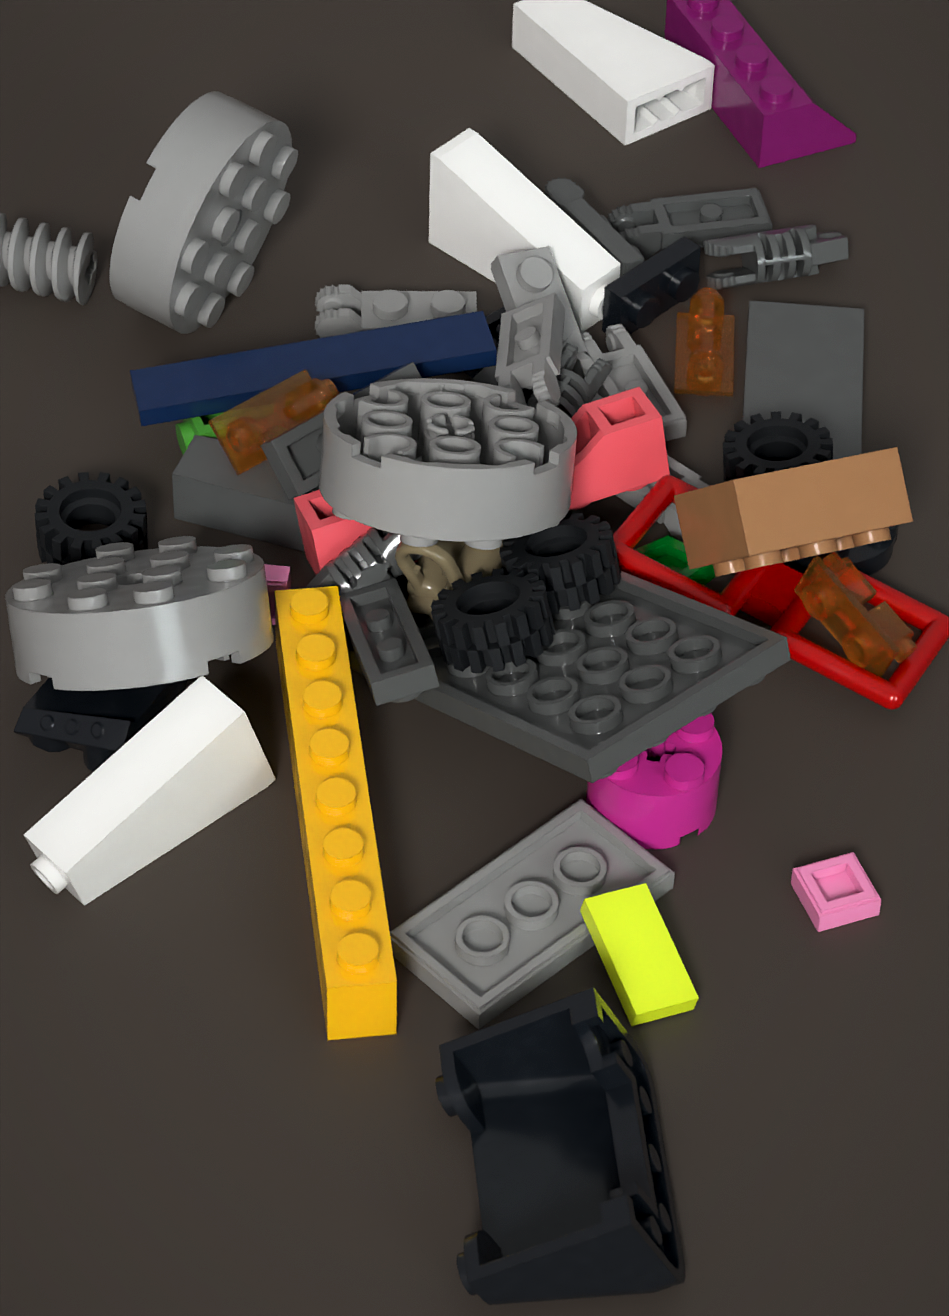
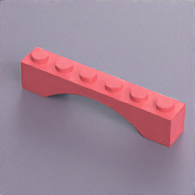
M640 386L583 404L571 417L577 428V442L569 510L582 509L592 502L622 492L642 489L648 484L658 481L661 477L670 475L662 416ZM320 489L293 498L305 556L315 575L328 562L336 559L340 555L339 553L352 546L354 541L359 537H363L372 528L355 520L342 519L332 513V507L322 497Z

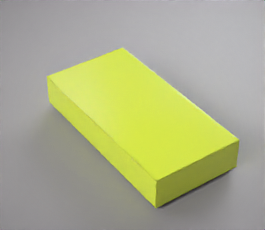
M644 883L585 898L580 909L581 915L631 1027L694 1010L699 997L647 884Z

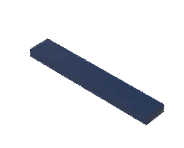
M484 311L130 370V376L141 426L362 389L411 362H414L422 378L496 366L497 350Z

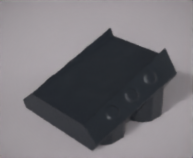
M48 678L23 707L13 732L29 737L35 747L47 752H61L69 748L83 751L86 767L94 772L186 689L188 679L130 689L69 691L54 689L52 678Z

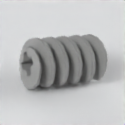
M0 212V287L10 283L16 291L20 292L28 291L32 287L38 296H49L54 292L55 297L60 301H71L75 296L76 301L80 305H86L91 297L97 274V252L94 250L93 234L91 232H84L78 245L74 246L72 245L71 229L63 227L56 240L51 241L49 223L41 222L34 236H29V222L27 218L23 217L18 218L11 232L7 231L6 214Z

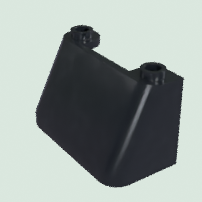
M594 987L439 1045L442 1075L436 1077V1091L444 1111L450 1117L458 1115L470 1131L483 1229L465 1236L463 1241L464 1252L458 1253L456 1259L460 1279L470 1295L478 1294L488 1305L655 1293L685 1282V1264L653 1080L641 1050Z

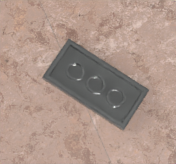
M749 300L742 420L750 425V416L759 413L764 420L771 419V412L781 411V418L789 419L792 412L802 414V423L812 417L819 421V428L826 427L830 431V438L833 439V460L861 454L864 309Z

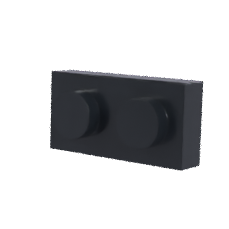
M684 236L605 286L602 332L605 333L608 326L622 324L630 335L636 330L648 326L656 317L676 304L687 301L697 291L699 285L701 247Z

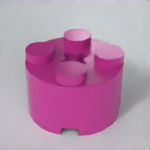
M712 713L698 717L669 735L662 744L648 748L619 766L614 774L599 779L594 783L587 781V803L644 849H667L680 845L682 836L692 833L697 829L698 835L709 827L716 813L722 761V742L714 727L715 722Z

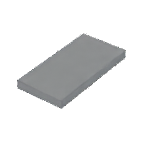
M579 799L390 932L393 957L479 1030L595 945L580 912L585 898L646 883L654 901H656L673 888L675 872L583 799Z

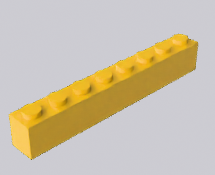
M338 586L274 591L276 649L327 1041L397 1034V978Z

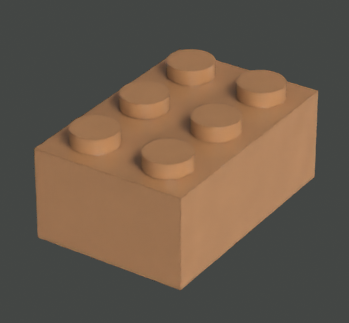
M897 447L734 479L674 495L689 570L713 565L715 577L891 540L889 527L913 522Z

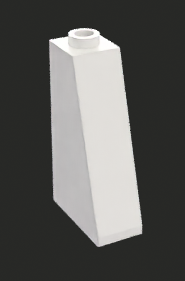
M521 0L513 3L512 48L623 145L626 146L711 109L715 65L709 60L586 0Z
M466 129L430 153L429 243L494 283L496 282L490 269V264L497 256L549 246L580 333L585 332L594 324L603 320L604 288L620 277L621 263L474 130Z
M200 676L24 834L37 857L30 864L35 874L55 894L60 893L66 888L85 906L267 788L276 778L245 711L204 676Z

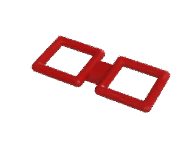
M673 475L661 477L614 532L613 537L621 571L735 616L741 610L772 626L770 631L787 637L790 657L793 661L889 710H895L904 703L949 639V616L835 558L823 560L811 577L783 563L737 572L719 594L634 550V547L671 503L675 504L674 495L698 489ZM834 586L923 631L888 680L799 635L800 631Z

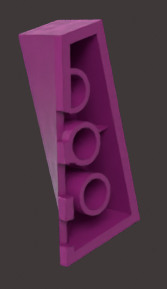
M667 0L664 39L709 60L715 65L711 108L758 168L856 143L857 134L822 109L780 63L730 0Z

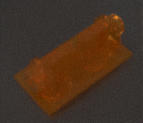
M702 288L692 296L689 313L677 312L674 393L733 397L735 315H724V299L713 288Z
M305 369L208 422L237 475H240L267 460L260 446L261 444L324 410L326 405L338 395V390L329 379L322 381L317 378L311 379Z
M833 552L823 560L818 555L812 559L794 591L802 599L808 613L815 619L820 620L840 643L844 653L851 662L883 677L894 659L900 663L917 649V645L911 639L914 632L910 627H907L886 601L870 611H867L863 606L864 603L874 597L877 591L853 565L849 557L841 559L836 552Z

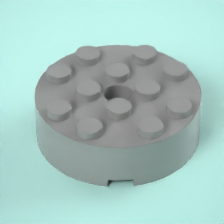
M219 91L208 92L200 96L176 118L146 162L154 167L155 171L141 200L129 196L112 248L109 270L110 288L115 299L182 334L194 332L201 325L211 328L216 324L223 312L225 298L229 293L240 297L249 287L254 275V266L252 264L267 237L272 223L277 224L282 219L289 206L290 193L284 190L287 179L296 165L298 150L292 148L291 134L284 122Z
M435 378L398 379L371 383L368 396L354 399L353 394L343 392L333 398L325 407L319 489L324 500L332 507V513L342 519L355 520L361 524L386 532L399 534L400 541L406 545L430 547L436 545L439 540L464 542L469 547L481 550L497 549L502 546V541L505 539L531 535L557 526L568 513L571 505L577 428L573 420L556 406L542 401L537 403L535 409L534 407L515 402L516 390L473 381Z
M179 536L159 541V548L134 551L132 543H111L97 547L95 549V558L65 565L48 563L23 569L24 579L12 585L5 594L16 674L19 679L28 684L40 682V675L52 678L53 688L56 690H118L154 686L208 675V661L214 659L226 661L229 660L230 654L232 663L241 664L251 660L266 651L274 640L264 561L259 555L253 553L251 545L197 546L195 537Z

